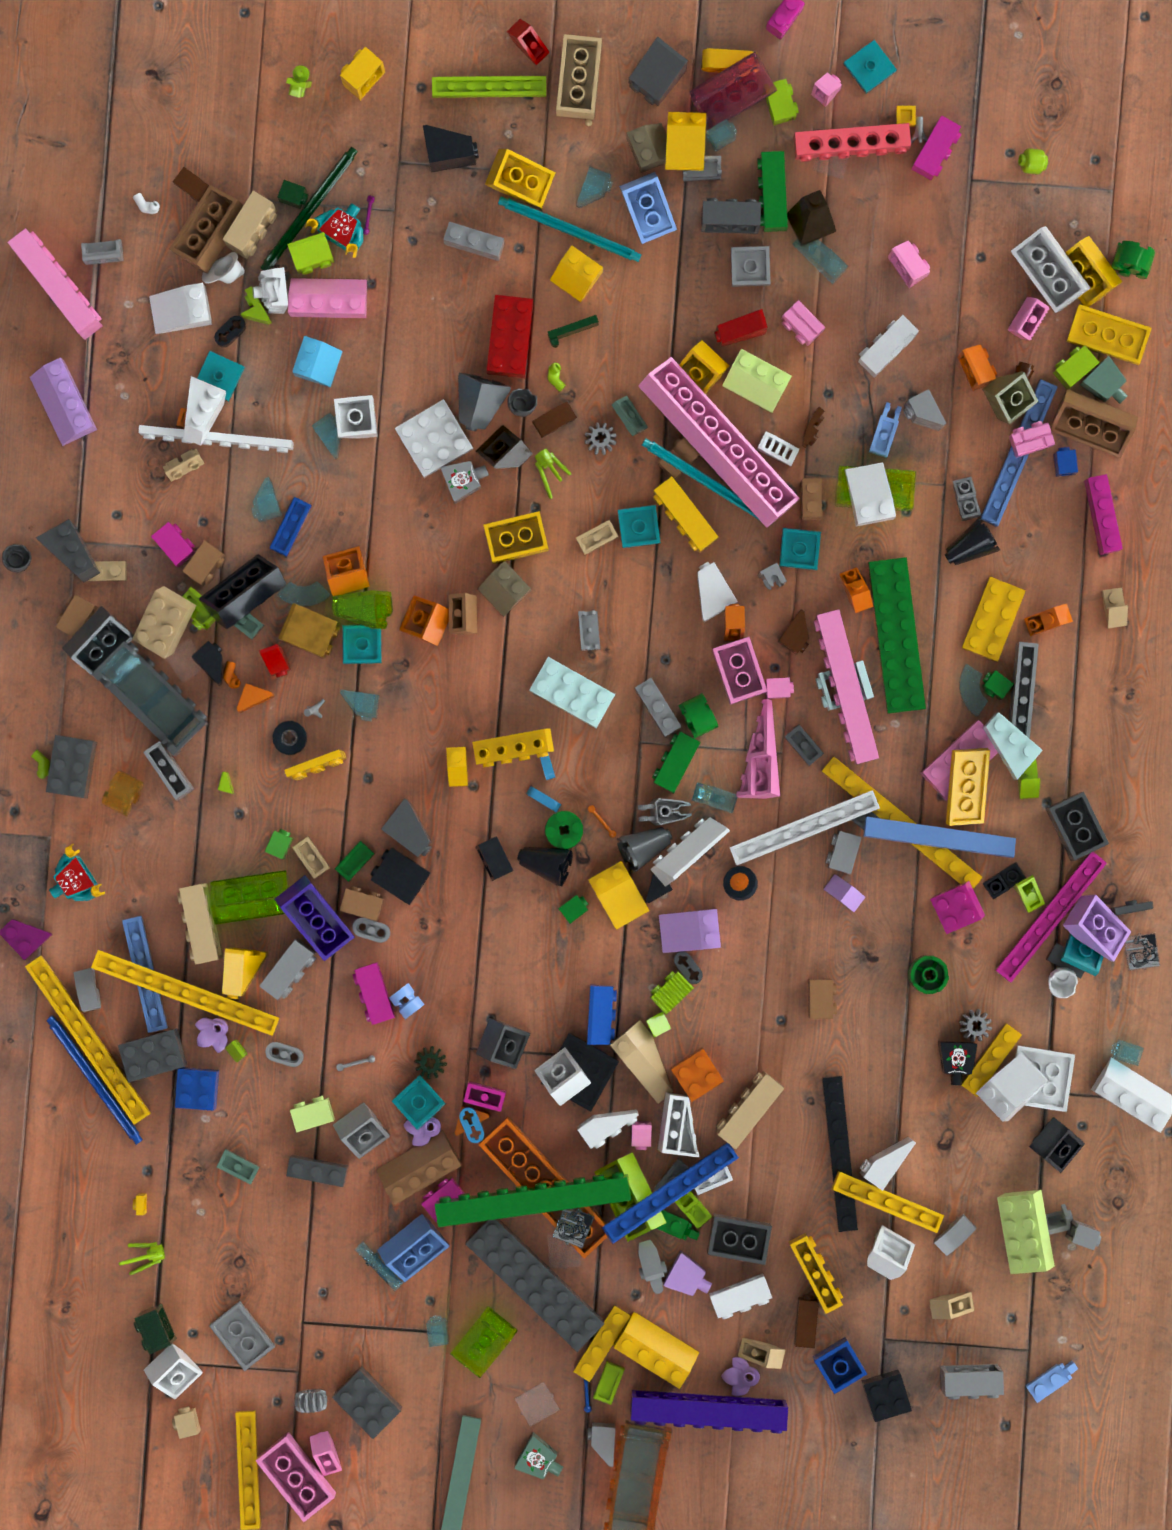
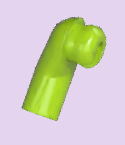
M36 750L31 757L38 762L37 776L44 779L49 775L50 760L39 750Z

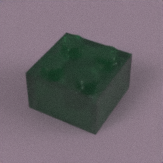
M162 1303L140 1312L134 1318V1327L137 1333L140 1332L143 1338L141 1340L142 1346L145 1351L148 1350L149 1355L171 1346L177 1339Z

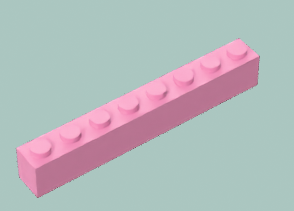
M840 610L817 615L813 623L816 632L819 631L821 639H818L820 649L825 651L826 657L823 658L826 669L829 668L831 673L828 679L830 686L835 688L836 694L833 697L835 705L840 707L841 713H838L840 723L845 725L846 731L843 734L845 742L850 744L851 750L848 751L851 762L854 761L856 765L878 759V751Z

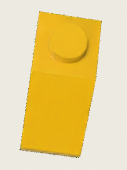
M446 748L449 787L468 786L467 748Z

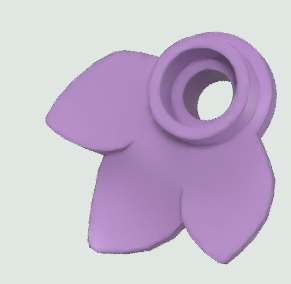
M205 1017L196 1022L195 1026L201 1031L197 1037V1045L199 1047H209L212 1045L215 1051L220 1053L228 1042L226 1036L228 1032L227 1021L222 1018L212 1020ZM216 1025L221 1027V1031L216 1029Z
M432 1117L417 1130L407 1120L404 1123V1128L407 1132L414 1135L412 1145L423 1146L429 1143L431 1137L440 1133L441 1123L437 1118ZM432 1123L434 1128L430 1131L428 1127Z
M734 1357L732 1358L733 1367L725 1370L721 1377L727 1384L733 1385L732 1395L742 1396L748 1393L751 1386H755L759 1382L760 1374L756 1368L749 1366L747 1360ZM747 1374H751L753 1379L749 1380Z

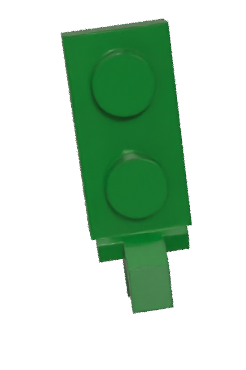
M666 1210L661 1211L666 1223L656 1229L686 1240L687 1237L694 1240L698 1239L700 1232L692 1229V1223Z

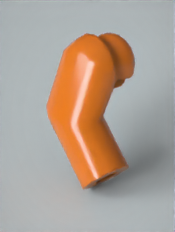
M227 661L223 679L230 688H239L241 681L234 674L236 663Z

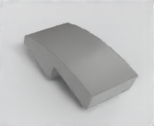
M967 477L953 481L954 493L962 521L981 517L972 478Z
M88 968L74 972L75 986L82 1012L101 1008L100 991L96 988L95 970Z
M963 1214L950 1223L946 1231L934 1239V1244L948 1256L976 1230V1226Z

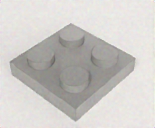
M769 246L731 247L732 287L770 286Z

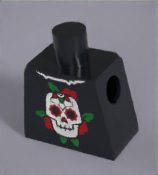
M938 1041L942 1072L944 1074H951V1085H962L963 1074H972L977 1043Z

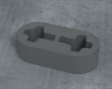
M684 951L676 953L674 963L686 980L691 984L699 983L702 980L703 973L691 956ZM679 955L687 956L686 962L689 965L688 967H685L682 963H677ZM689 968L694 972H699L696 981L695 979H689L691 975L688 971Z

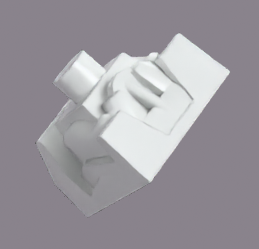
M284 267L261 271L258 276L259 286L253 287V297L261 298V302H264V306L268 309V314H284L288 307Z
M882 1225L875 1235L876 1239L868 1255L867 1266L892 1280L900 1277L907 1270L915 1244Z

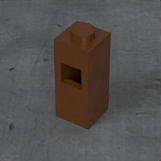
M813 1295L798 1297L794 1338L795 1347L815 1349L819 1301L814 1299L815 1296Z

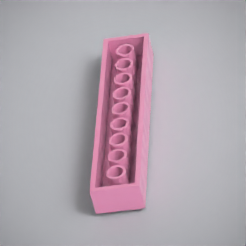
M672 357L650 372L639 384L640 389L766 528L800 499Z

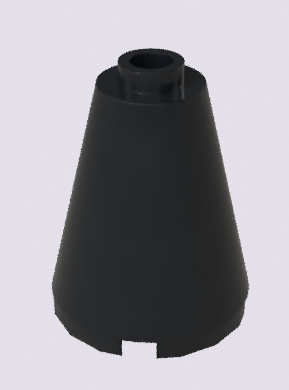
M982 518L977 519L946 548L947 553L944 555L950 564L959 565L1000 551L998 546L995 547L997 542L989 528L984 523L981 524L984 522Z
M524 847L523 850L520 849L517 860L524 868L554 885L562 887L569 875L567 870L568 866L572 864L573 852L568 849Z

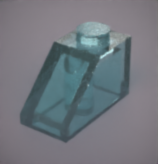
M589 167L577 200V207L582 208L605 197L606 191L610 193L613 181H610L611 174Z
M329 413L314 423L312 427L334 459H337L342 438H338L336 415L333 417Z
M269 477L264 479L253 500L254 507L251 508L254 519L258 518L260 523L282 516L273 484Z
M347 690L340 691V694L355 714L361 716V720L372 722V718L377 719L380 695Z
M697 782L692 801L733 813L737 797L736 794Z

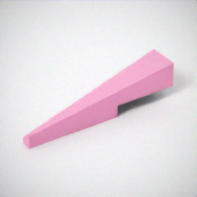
M763 699L761 702L763 708L761 715L756 720L758 722L757 730L752 735L746 757V770L741 775V788L736 794V797L767 799L780 796L772 700Z

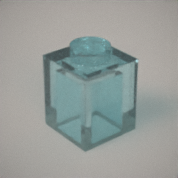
M725 119L709 129L706 136L717 152L736 140L737 129L732 122L729 124L728 120Z
M1118 1040L1117 1043H1114L1111 1053L1114 1054V1059L1139 1066L1144 1048Z
M441 1316L430 1317V1320H427L426 1323L429 1347L449 1344L446 1318Z

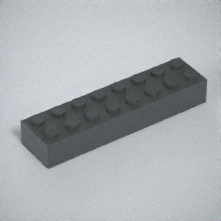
M500 1219L485 1221L466 1241V1245L575 1351L578 1352L604 1325V1320Z

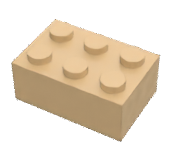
M252 191L223 238L227 248L245 259L253 256L259 239L263 240L269 223L273 224L277 217V210L273 202Z
M165 586L155 590L132 640L164 659L171 656L178 646L196 605Z

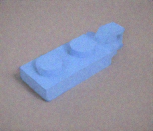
M1073 1361L1065 1366L1063 1363L1056 1364L1028 1383L1026 1388L1038 1403L1072 1379L1071 1374L1078 1370V1367Z

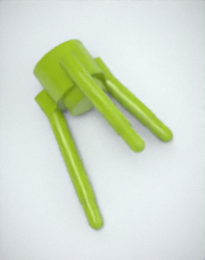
M544 449L535 455L534 458L537 461L535 465L539 470L547 494L552 499L553 496L543 468L549 467L560 482L562 478L552 465L554 462L568 475H571V472L552 452L550 453L547 449Z
M157 1242L129 1243L128 1247L150 1249H147L146 1255L121 1261L118 1264L122 1266L145 1259L151 1261L129 1272V1275H134L154 1264L161 1263V1260L165 1259L162 1244L157 1245Z

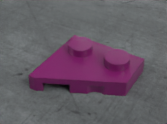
M12 919L0 930V935L23 960L29 958L52 936V933L48 931L46 932L15 919Z

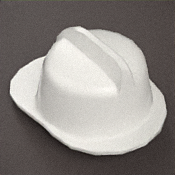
M231 252L225 257L216 260L208 273L203 272L202 281L204 283H212L220 280L227 284L234 282L245 272L237 260L238 254Z

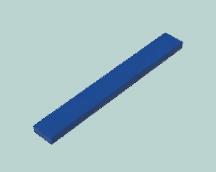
M725 1143L603 1226V1231L610 1242L614 1244L739 1157L731 1145Z

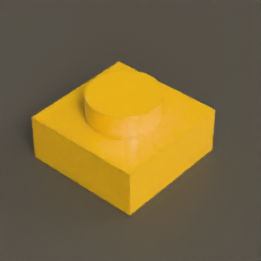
M896 106V124L909 123L910 127H915L916 106Z
M147 1193L138 1194L136 1199H133V1210H136V1215H145L147 1213Z

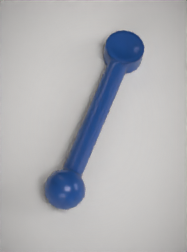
M582 1378L585 1391L584 1411L589 1413L591 1412V1407L589 1406L588 1381Z

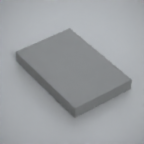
M241 1301L209 1325L244 1371L275 1348V1344Z

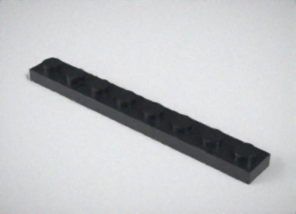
M842 1076L822 1078L833 1183L838 1171L852 1177ZM834 1191L838 1232L858 1230L855 1199Z

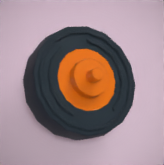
M745 866L731 868L723 879L725 892L730 898L737 901L749 899L757 890V877L751 869Z

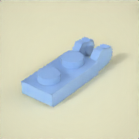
M886 402L883 413L879 418L869 449V453L884 458L888 457L902 407L897 406L894 418H889L887 413L890 410L891 403Z

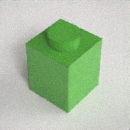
M280 829L279 832L274 831L265 852L280 859H285L294 838L289 837L291 833Z

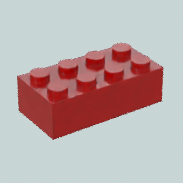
M495 295L487 362L488 375L525 378L533 299Z

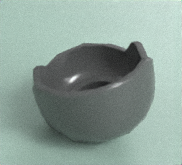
M516 389L510 393L507 399L509 410L516 416H528L537 406V396L533 395L529 389Z
M13 544L6 547L2 552V563L7 570L19 573L25 571L30 566L31 552L24 545Z

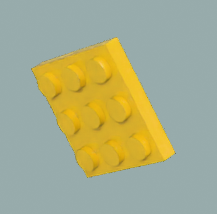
M338 749L284 771L286 777L298 781L308 777L307 773L317 774L325 771V767L328 765L331 767L339 766L347 758L344 751Z

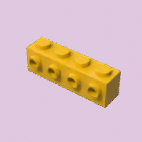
M672 476L654 489V500L659 506L662 504L665 507V514L671 521L675 520L678 524L677 530L682 536L686 535L689 538L688 544L694 551L702 552L719 538Z
M540 729L472 742L476 765L483 764V768L494 766V762L501 761V764L512 763V759L519 758V761L530 760L531 755H537V758L549 756L548 752L554 751L551 729Z
M806 1233L788 1241L825 1313L827 1314L841 1307L843 1304L840 1299L843 1296L839 1288L834 1289L831 1282L835 1280L829 1270L825 1271L823 1267L825 1261L821 1253L816 1254L814 1250L816 1244L812 1236L807 1237Z

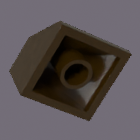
M821 190L802 197L787 212V219L801 246L836 232L828 204Z
M504 425L476 450L495 469L520 467L533 454L523 441Z

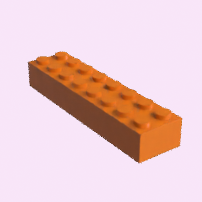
M508 1116L479 1142V1146L517 1187L527 1185V1188H532L538 1183L553 1185L555 1181L565 1180L568 1183L564 1176ZM591 1206L566 1209L571 1212L579 1211L578 1215H581L580 1212L593 1217L582 1248L571 1244L585 1259L607 1238L602 1229L607 1223ZM563 1210L542 1213L557 1230L558 1225L567 1223L568 1225H565V1233L569 1234L573 1233V1228L576 1224L560 1218L563 1217L576 1223L579 1220L577 1216L573 1218L571 1217L573 1216L572 1214L563 1212Z

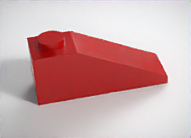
M276 644L259 650L272 676L276 675L277 678L288 675L287 671H290L291 668L284 648Z

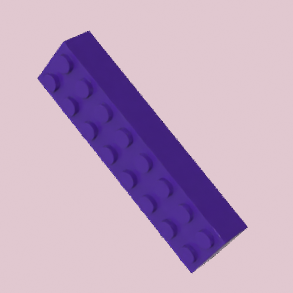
M632 1390L630 1415L631 1421H635L634 1423L639 1425H645L646 1422H654V1425L665 1426L666 1423H671L675 1427H685V1424L693 1425L694 1428L700 1429L704 1428V1426H712V1429L716 1430L732 1427L734 1431H743V1428L751 1429L752 1432L771 1430V1433L781 1434L782 1431H787L788 1405L786 1400Z

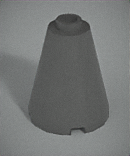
M663 827L620 836L617 838L620 841L617 843L624 862L630 863L631 866L628 867L630 871L636 872L671 844L672 835L668 829L665 830Z

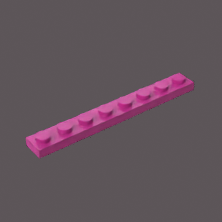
M1094 852L1089 853L995 971L1011 983L1107 862Z

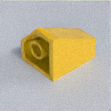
M233 947L225 948L222 994H227V998L238 999V996H243L267 958L268 952Z

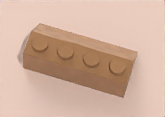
M209 185L169 250L192 266L208 273L226 245L223 241L224 236L244 205L239 200Z
M1067 389L1050 429L1054 433L1121 458L1136 430L1138 417Z
M442 1130L438 1135L431 1137L428 1144L413 1147L376 1169L388 1196L393 1204L396 1205L459 1168L462 1162Z

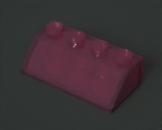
M753 52L689 92L693 104L699 113H706V123L713 130L775 93L777 88L757 53Z

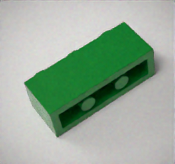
M681 731L679 735L674 734L670 742L673 746L670 752L665 751L661 759L664 762L661 769L657 768L652 776L655 779L653 783L674 794L701 742Z

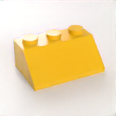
M1090 236L1080 240L1065 252L1090 286L1088 291L1078 297L1083 306L1090 307L1123 282Z

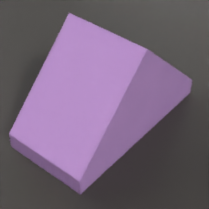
M835 874L823 889L853 912L856 911L865 899L864 895Z

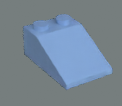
M655 172L619 186L642 244L677 230Z

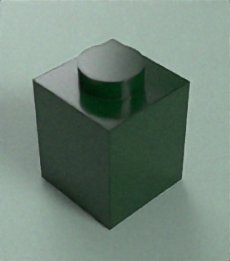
M283 180L277 198L281 203L301 209L302 205H306L309 194H307L305 187Z

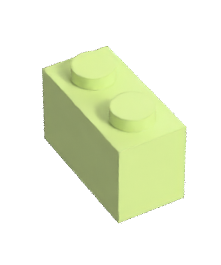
M323 1096L313 1098L312 1103L305 1104V1101L294 1104V1108L290 1110L296 1133L335 1120L329 1097L324 1099Z

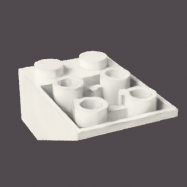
M635 1109L593 1115L578 1125L577 1130L591 1149L593 1147L598 1149L606 1143L605 1139L611 1135L613 1138L618 1135L624 1125L627 1124L629 1127L635 1123L639 1114Z

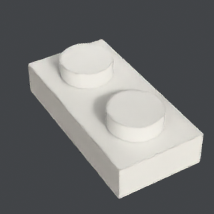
M725 1167L695 1188L697 1195L732 1181L733 1178L728 1167Z

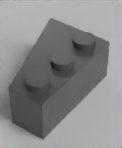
M70 519L36 537L46 549L82 582H86L100 574L78 529Z

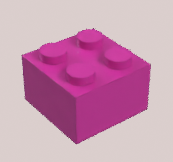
M970 881L937 894L930 899L946 934L985 917Z

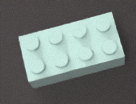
M550 657L545 661L529 690L596 729L615 697L614 693Z

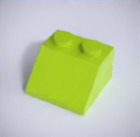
M324 232L287 244L298 274L306 275L313 272L315 268L320 267L324 269L330 267L331 263L334 262Z

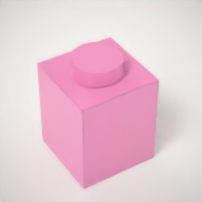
M771 678L765 680L768 691L766 692V699L790 698V693H794L793 682H790V678Z

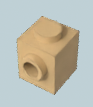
M187 1406L178 1409L174 1419H172L174 1430L178 1431L179 1439L199 1434L201 1428L196 1408L190 1409Z

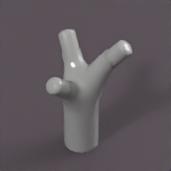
M916 117V128L911 138V143L917 137L919 143H922V138L925 142L928 140L923 131V117Z
M322 699L314 706H307V709L304 710V715H316L322 718L319 708L325 700Z

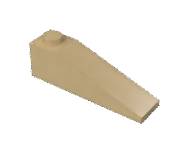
M641 1020L637 1021L610 1043V1046L658 1104L665 1099L666 1092H673L653 1036Z

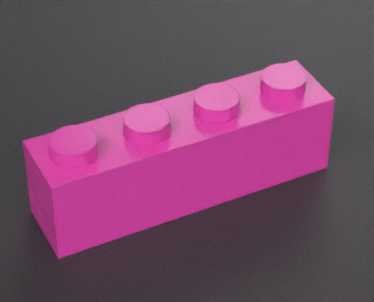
M1107 474L1087 478L1084 483L1099 554L1119 552L1123 547Z

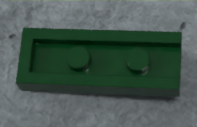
M597 315L548 331V338L552 347L557 348L559 346L558 340L598 326Z

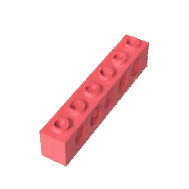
M909 123L795 132L794 134L795 160L800 159L801 162L811 161L812 158L828 160L835 156H838L839 159L849 158L850 155L866 157L872 153H876L877 156L887 155L888 152L904 154L911 147ZM893 137L895 143L889 144L885 138ZM873 138L876 144L869 145L866 140ZM855 140L857 142V146L851 147L848 145L847 141ZM835 141L838 147L835 149L831 148L828 143ZM817 143L819 149L813 150L809 144Z

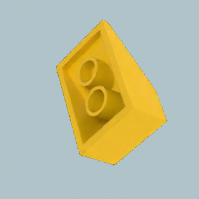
M668 112L665 170L704 171L706 113Z
M498 149L485 185L503 194L542 208L556 172L509 149Z
M622 861L588 879L616 930L649 912L646 903Z

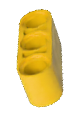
M712 48L702 50V71L746 75L756 74L757 53L754 51Z

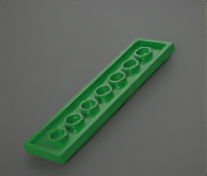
M907 557L868 562L887 714L926 709Z

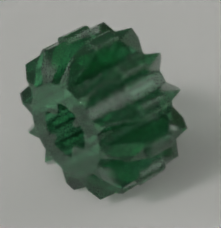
M431 1046L430 1052L424 1047L423 1052L425 1055L418 1052L417 1055L421 1059L414 1060V1063L421 1064L415 1069L416 1071L423 1069L420 1074L421 1077L427 1072V1079H431L432 1073L435 1078H438L437 1070L440 1073H444L445 1070L440 1066H447V1062H441V1060L446 1058V1055L439 1057L441 1049L434 1053V1046ZM428 1058L436 1061L433 1064L434 1067L431 1068L430 1065L429 1067L426 1065Z

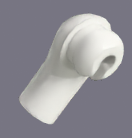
M141 193L133 196L141 212L156 214L159 211L160 205L157 201L146 202Z

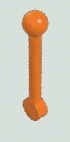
M590 805L588 807V811L594 814V816L609 832V836L611 838H614L616 836V831L611 830V828L595 811V807L593 805Z

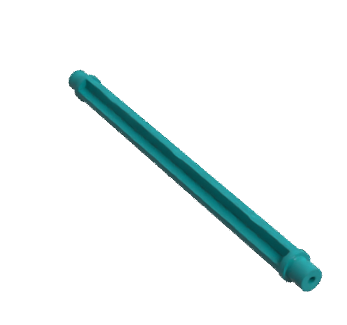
M501 196L498 204L504 206L505 209H509L629 260L640 261L642 254L635 252L634 249L533 209L511 198L507 199Z
M647 438L644 439L641 445L647 451L655 454L757 518L736 493L659 446L654 441H650Z

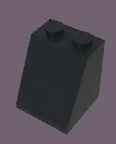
M423 125L431 173L476 165L475 159L479 158L477 143L472 142L471 136Z

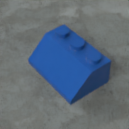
M590 984L587 1045H610V1040H614L615 1029H611V1022L615 1021L616 1009H612V1004L617 1000V990H613V986Z

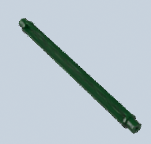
M350 147L344 153L334 169L278 241L277 245L264 259V263L260 267L262 271L274 267L285 249H287V244L293 241L354 160V156L358 152L355 148Z

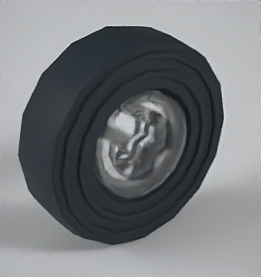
M294 721L280 723L274 729L272 735L275 748L286 755H295L301 752L307 742V733L304 727ZM290 732L295 737L294 741L291 740L292 743H288V740L285 739V735H288Z

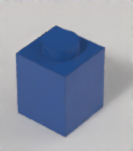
M1070 447L1059 448L1053 454L1056 477L1077 474L1076 449L1070 450Z

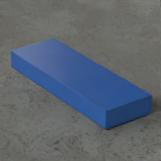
M296 497L293 498L269 549L286 557L288 556L312 505Z

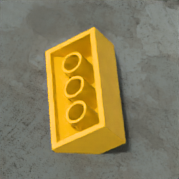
M634 1311L614 1342V1349L679 1389L691 1372L699 1354V1351Z

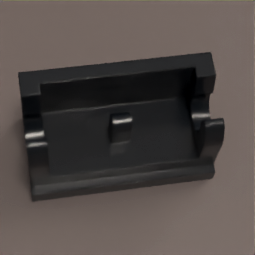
M497 836L476 846L491 881L514 871Z

